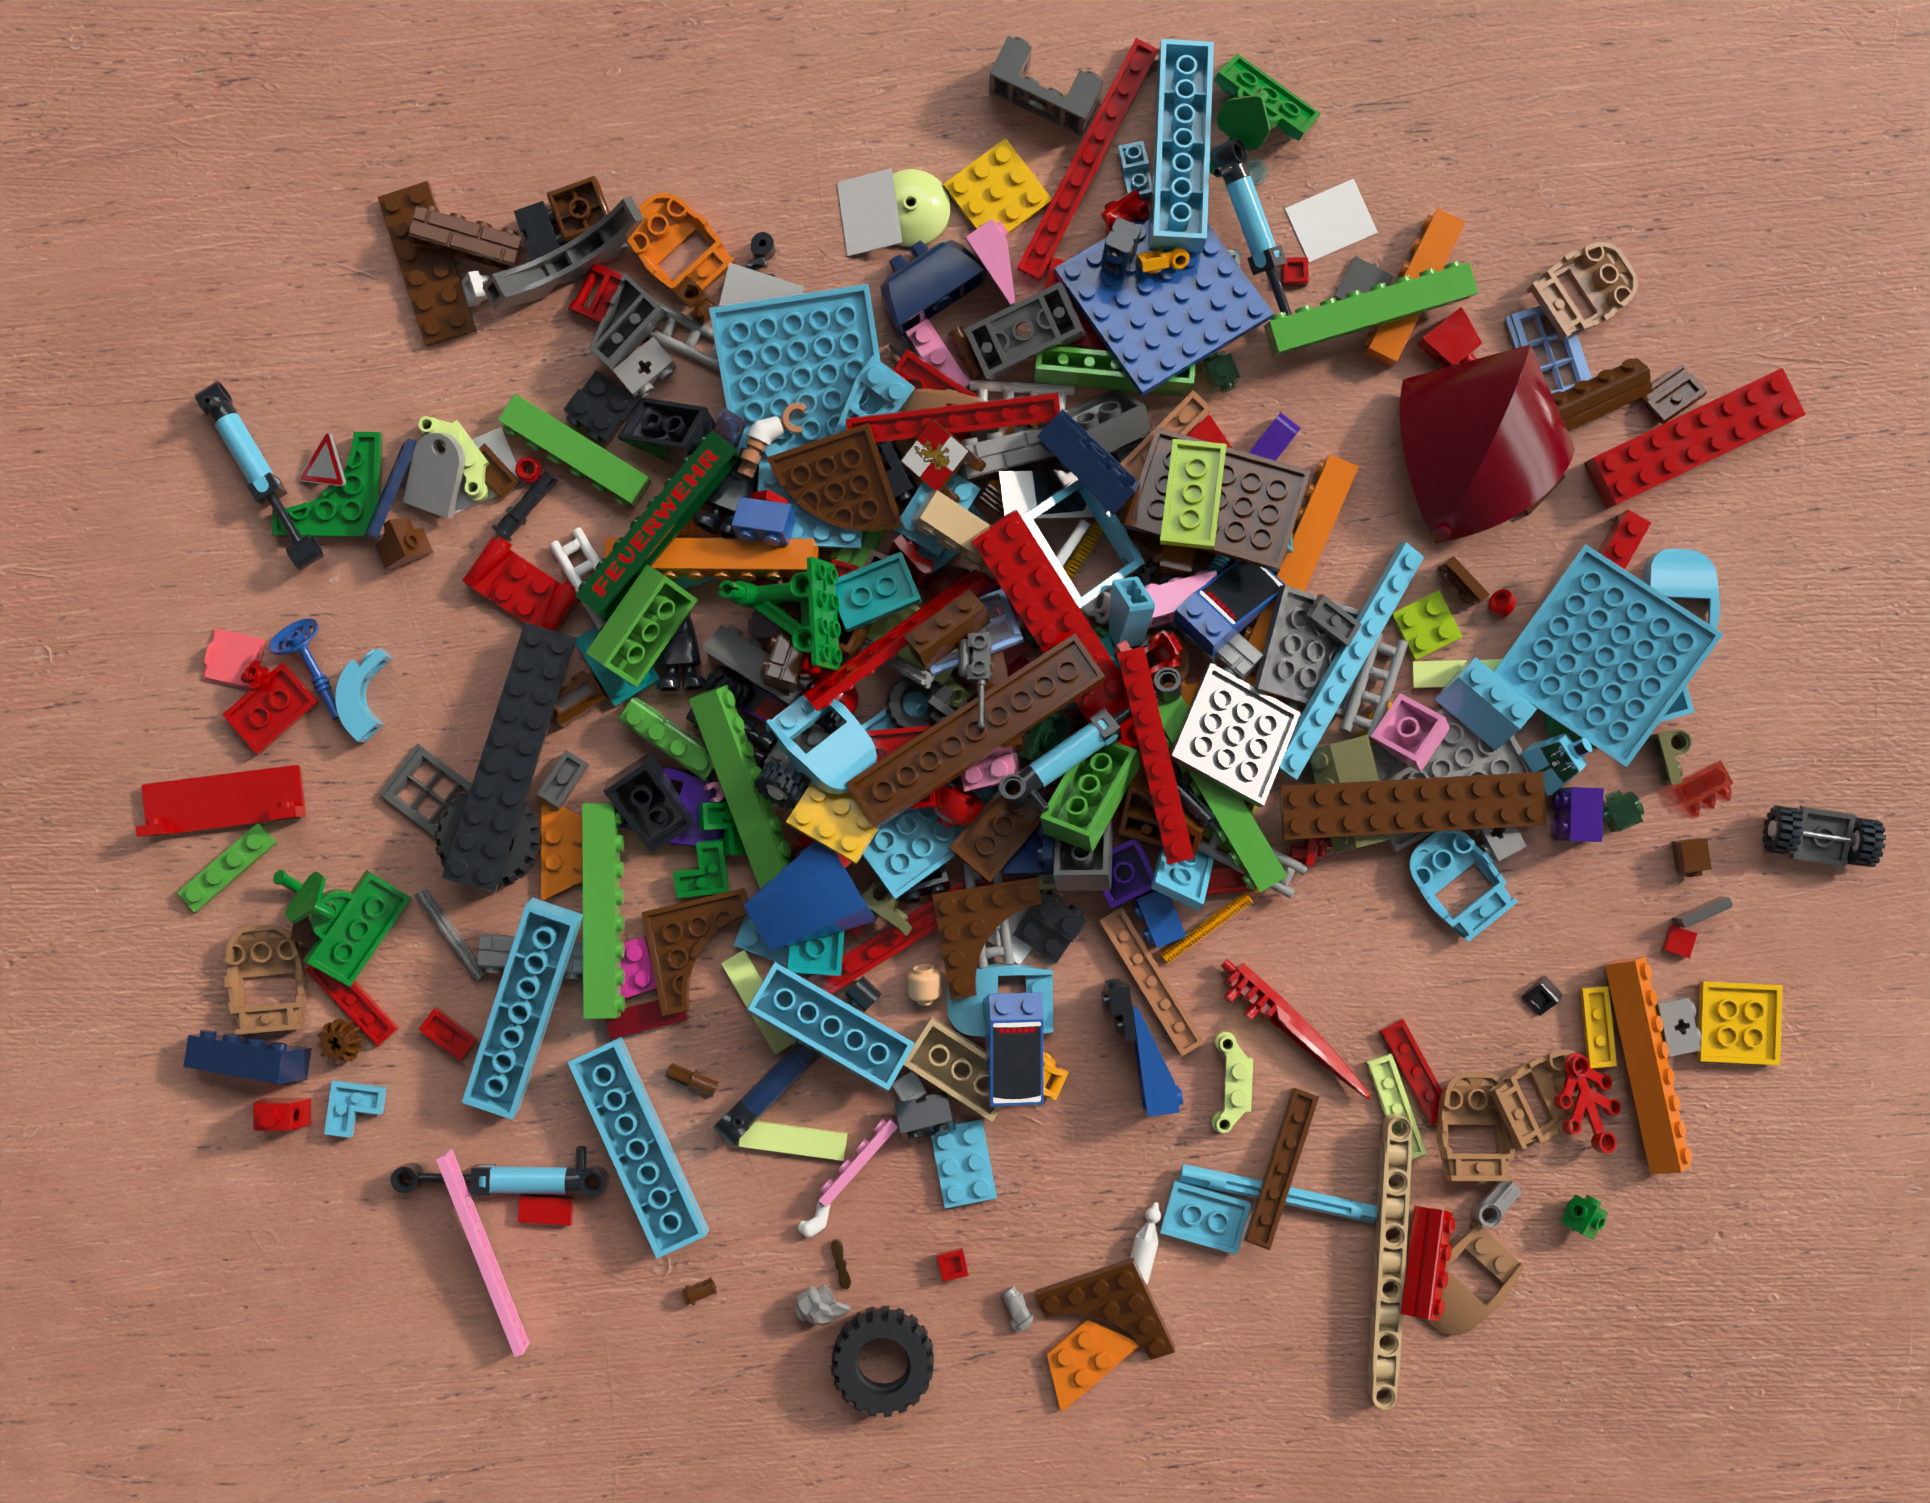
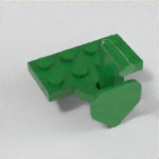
M1238 53L1217 73L1213 80L1219 84L1222 90L1234 95V98L1225 102L1217 116L1219 129L1230 137L1229 140L1239 138L1244 143L1246 149L1249 150L1259 148L1267 138L1270 130L1277 126L1283 130L1286 136L1294 138L1299 142L1321 115L1312 106ZM1210 161L1209 172L1213 174L1215 167L1212 161Z
M278 870L273 876L274 884H280L296 893L286 909V918L295 924L309 915L308 922L311 929L319 936L304 958L306 963L351 987L412 898L368 870L363 873L351 892L344 889H331L323 893L326 878L319 872H313L304 883L289 876L284 870Z

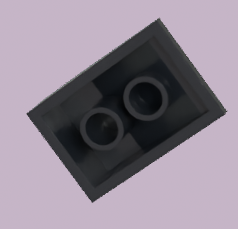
M641 397L619 433L618 438L666 462L681 466L683 460L688 455H692L698 448L701 438L707 434L709 435L712 430L716 432L718 427L707 407Z
M650 752L606 781L603 792L651 853L695 825L693 818L668 775Z

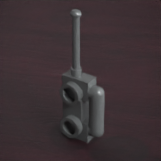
M990 632L968 633V639H962L959 642V675L967 678L969 683H977L979 687L977 727L980 729L985 726L984 687L986 682H990V678H993V673L991 672V667H993V662H991L992 636ZM970 651H973V662L970 665Z

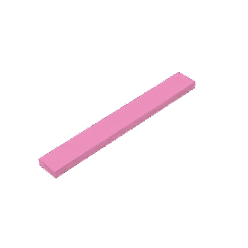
M452 1149L442 1152L436 1158V1161L514 1357L524 1354L529 1345V1340Z

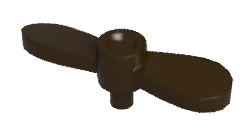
M834 1239L831 1244V1250L836 1259L835 1266L839 1270V1283L843 1289H848L851 1285V1278L846 1269L847 1262L844 1259L843 1244L839 1239Z

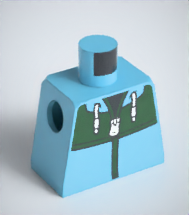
M1564 733L1529 745L1521 755L1532 772H1543L1544 790L1549 796L1576 776L1587 765L1583 756L1592 752V746L1586 738L1573 742L1570 735Z

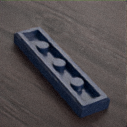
M407 439L402 444L368 524L364 538L371 541L378 538L414 453L416 441Z

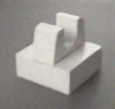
M479 271L468 272L461 281L469 307L478 306L482 301L488 299L482 287L490 277L488 275H479Z

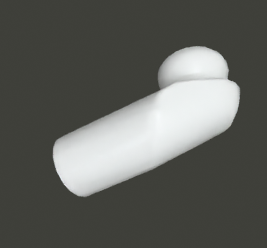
M817 1202L815 1217L809 1221H801L798 1225V1232L805 1237H813L823 1230L827 1224L830 1204L828 1207H825L821 1202Z

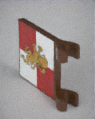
M935 419L929 422L901 459V462L934 491L938 490L957 504L961 499L960 496L947 487L965 462L973 470L982 472L987 465L986 462L970 451Z

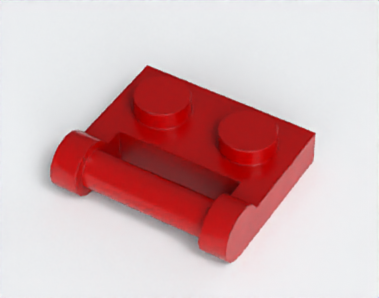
M600 264L593 265L589 269L575 300L570 302L568 309L600 324L611 304L612 296L617 291L622 275ZM598 276H603L604 278L590 307H585L584 304Z
M900 535L893 541L888 556L902 552L915 586L923 588L928 582V575L933 571L934 563L930 558H922L917 552L916 545L910 539H905Z

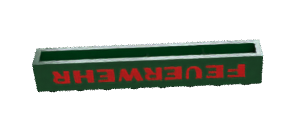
M713 430L709 435L703 436L698 443V448L692 455H688L683 460L679 471L667 479L664 489L658 496L653 497L648 502L645 512L632 521L630 530L624 537L619 538L614 543L610 554L598 562L595 568L596 571L590 578L585 579L580 584L575 596L595 613L607 620L618 607L645 566H652L740 461L741 454L738 450Z

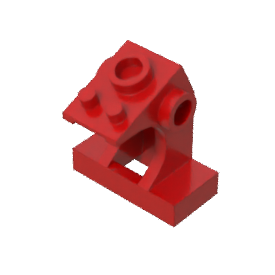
M1164 631L1148 640L1150 645L1144 648L1146 656L1153 653L1159 662L1158 665L1149 669L1151 677L1155 676L1162 668L1170 667L1176 670L1180 667L1179 662L1183 660L1180 652L1184 649L1173 632L1168 635ZM1126 640L1117 644L1112 652L1118 664L1117 653L1131 650Z

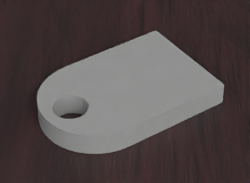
M430 433L423 436L417 442L403 498L404 503L447 519L453 518L465 466L463 449L454 437L446 433ZM440 440H443L446 445V450L443 454L438 450V442Z

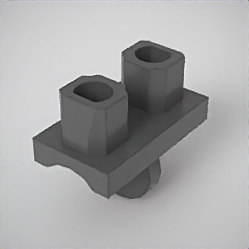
M943 685L936 694L931 693L927 698L928 702L943 714L941 716L933 710L929 717L938 723L957 711L949 706L956 692L947 685ZM964 700L962 704L958 707V709L968 704L969 702L967 700Z

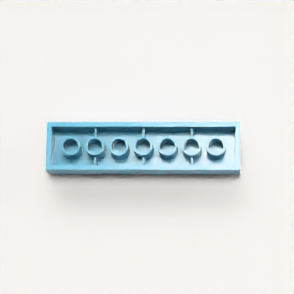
M1161 39L1157 61L1150 249L1172 250L1176 247H1182L1186 251L1203 252L1207 240L1214 42Z
M533 897L525 905L462 1103L511 1120L519 1112L583 919V914Z
M619 1037L569 1061L568 1065L656 1259L705 1237L709 1232V1227L623 1038Z

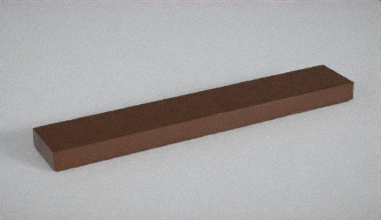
M1295 1087L1292 1088L1243 1241L1267 1250L1271 1249L1319 1096Z

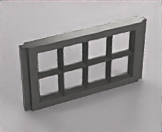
M417 744L379 794L434 836L435 831L438 830V826L434 822L443 812L445 806L450 803L460 788L469 792L472 783L426 748ZM424 760L438 770L427 785H424L413 776ZM442 774L456 783L445 799L431 790ZM409 780L422 789L411 806L397 796ZM427 794L441 803L430 819H427L416 810Z

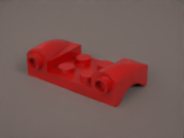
M499 536L497 540L491 537L462 581L524 623L559 632L568 615L581 602L575 596V587L566 580L562 584L510 550L513 545Z

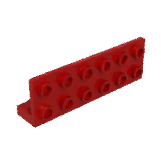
M290 765L143 784L141 787L145 825L135 826L136 837H151L306 817L301 766Z

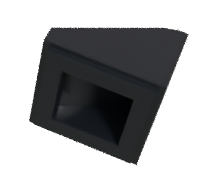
M1545 975L1522 995V998L1540 1016L1558 1004L1562 997L1561 991Z

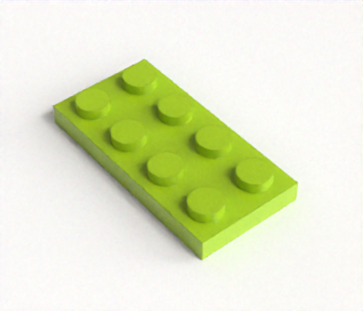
M1173 439L1160 544L1214 550L1227 444Z

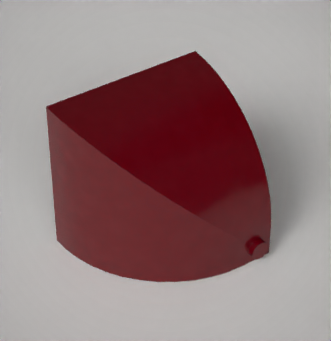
M1530 344L1403 379L1400 395V427L1404 457L1416 502L1435 544L1480 533L1517 516L1546 495L1569 467L1575 448Z

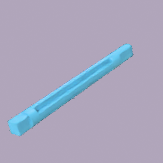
M1187 1164L1182 1165L1179 1173V1182L1257 1198L1262 1184L1261 1180ZM1290 1187L1285 1205L1372 1224L1377 1219L1378 1206Z

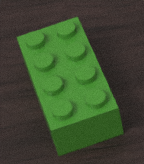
M646 565L586 653L638 687L698 599L665 575Z
M1116 742L1109 748L1103 746L1067 771L1048 803L1049 809L1042 813L1040 817L1044 834L1093 852L1140 767L1137 750Z

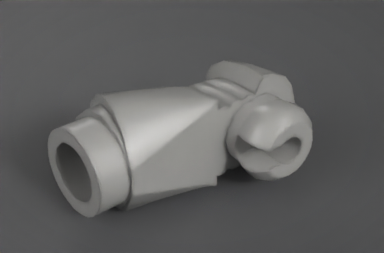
M1012 1286L1002 1293L1001 1296L1012 1316V1320H1010L1011 1328L1016 1332L1020 1330L1025 1331L1033 1322L1034 1314L1030 1315L1022 1292H1019L1015 1286Z

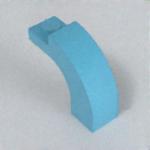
M379 648L376 651L373 649L364 656L362 664L351 659L343 669L336 687L335 699L339 718L345 729L357 742L366 743L384 725L372 713L366 701V690L369 682L392 659L385 650Z

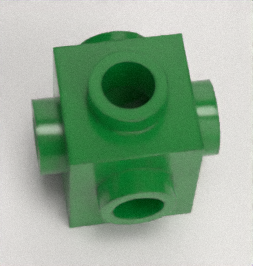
M1575 1194L1573 1199L1568 1201L1565 1207V1214L1560 1222L1594 1240L1597 1232L1604 1227L1608 1212L1600 1208L1602 1202L1588 1194L1585 1198Z

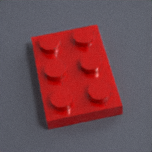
M281 662L269 673V681L264 687L255 690L250 689L222 714L256 754H261L319 703L318 699L284 662Z

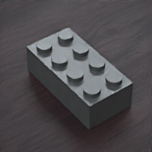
M1114 814L1093 852L1055 838L1053 876L1057 891L1111 890Z

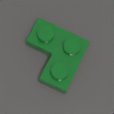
M699 803V829H724L725 855L747 854L728 803Z
M723 839L697 842L696 849L699 867L674 870L673 872L677 898L720 894L730 891Z

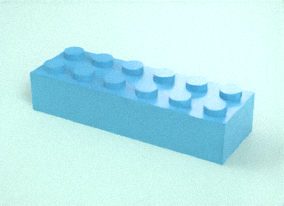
M776 962L772 965L746 1010L752 1016L884 1092L889 1091L915 1044Z

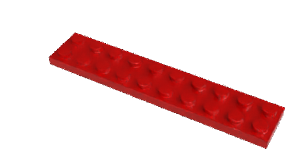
M1014 509L971 538L970 541L1043 654L1073 634H1076L1105 675L1106 680L1074 700L1088 724L1090 723L1089 718L1103 708L1113 717L1128 707L1129 703L1122 674L1018 510ZM1131 717L1119 725L1121 727L1122 739L1117 743L1135 748L1138 746V740Z

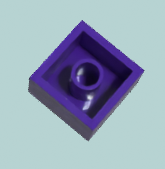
M1565 787L1559 788L1553 794L1552 807L1555 809V819L1552 820L1551 832L1552 835H1555V841L1602 842L1604 788Z
M1133 838L1112 848L1111 890H1103L1112 909L1153 890L1151 885L1154 871L1138 839Z

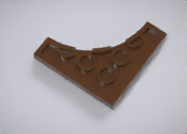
M1038 876L932 894L950 1000L977 995L976 971L979 957L985 943L995 929L1013 914L1025 908L1042 904Z
M745 888L642 912L662 1016L665 1017L690 1011L689 985L695 962L704 946L718 931L737 919L749 916L744 908V904L748 901Z
M1134 1257L1035 1291V1297L1045 1318L1061 1314L1095 1316L1107 1320L1129 1333L1142 1346L1150 1360L1175 1353V1345Z

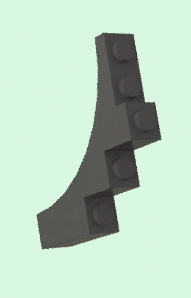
M632 197L623 198L598 223L567 244L533 261L492 274L482 288L493 309L499 310L544 299L556 285L582 279L593 265L617 260L629 246L626 242L628 238L644 221L641 212Z

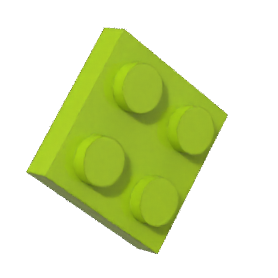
M1439 590L1391 615L1402 639L1408 642L1407 649L1414 661L1463 637Z

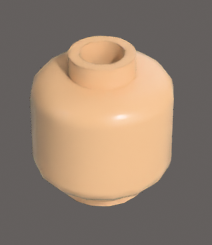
M921 964L913 967V970L907 975L909 997L914 1001H918L919 1005L933 1004L934 1000L942 995L941 973L930 964Z

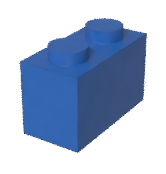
M740 497L732 521V527L737 538L742 541H760L771 546H778L779 544L788 546L796 515L791 504Z
M1153 890L1134 898L1136 904L1133 905V909L1138 920L1143 919L1147 929H1144L1143 933L1149 945L1153 943L1155 948H1159L1186 937L1170 897Z

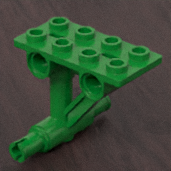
M807 557V572L795 574L788 583L757 586L744 581L733 583L725 580L720 584L719 589L725 590V592L719 591L722 597L729 598L732 603L743 608L760 611L793 635V646L798 651L811 654L813 666L832 671L840 668L842 652L839 648L838 637L840 636L841 628L837 620L839 598L836 594L838 573L834 564L815 557ZM778 602H801L802 623L782 610L783 604Z

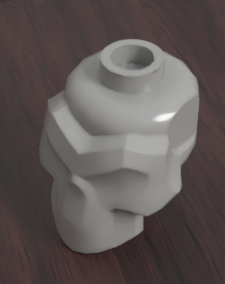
M823 1284L819 1288L810 1286L798 1294L796 1297L798 1307L795 1308V1312L803 1322L807 1320L812 1324L823 1326L844 1316L851 1308L847 1304L835 1303L836 1299L833 1293Z

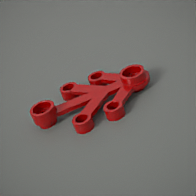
M1571 1053L1564 1060V1070L1567 1077L1562 1092L1554 1096L1556 1108L1569 1109L1572 1106V1094L1577 1085L1579 1092L1571 1117L1563 1121V1131L1569 1135L1579 1134L1584 1111H1586L1594 1134L1591 1138L1592 1147L1599 1153H1612L1617 1145L1616 1137L1613 1133L1604 1131L1595 1104L1602 1107V1111L1606 1115H1618L1621 1105L1617 1100L1609 1099L1589 1088L1586 1078L1594 1082L1597 1090H1609L1612 1086V1079L1607 1074H1600L1591 1069L1589 1060L1582 1054Z

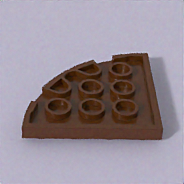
M869 423L767 457L771 469L781 486L785 488L798 505L820 520L841 528L860 531H882L903 526Z

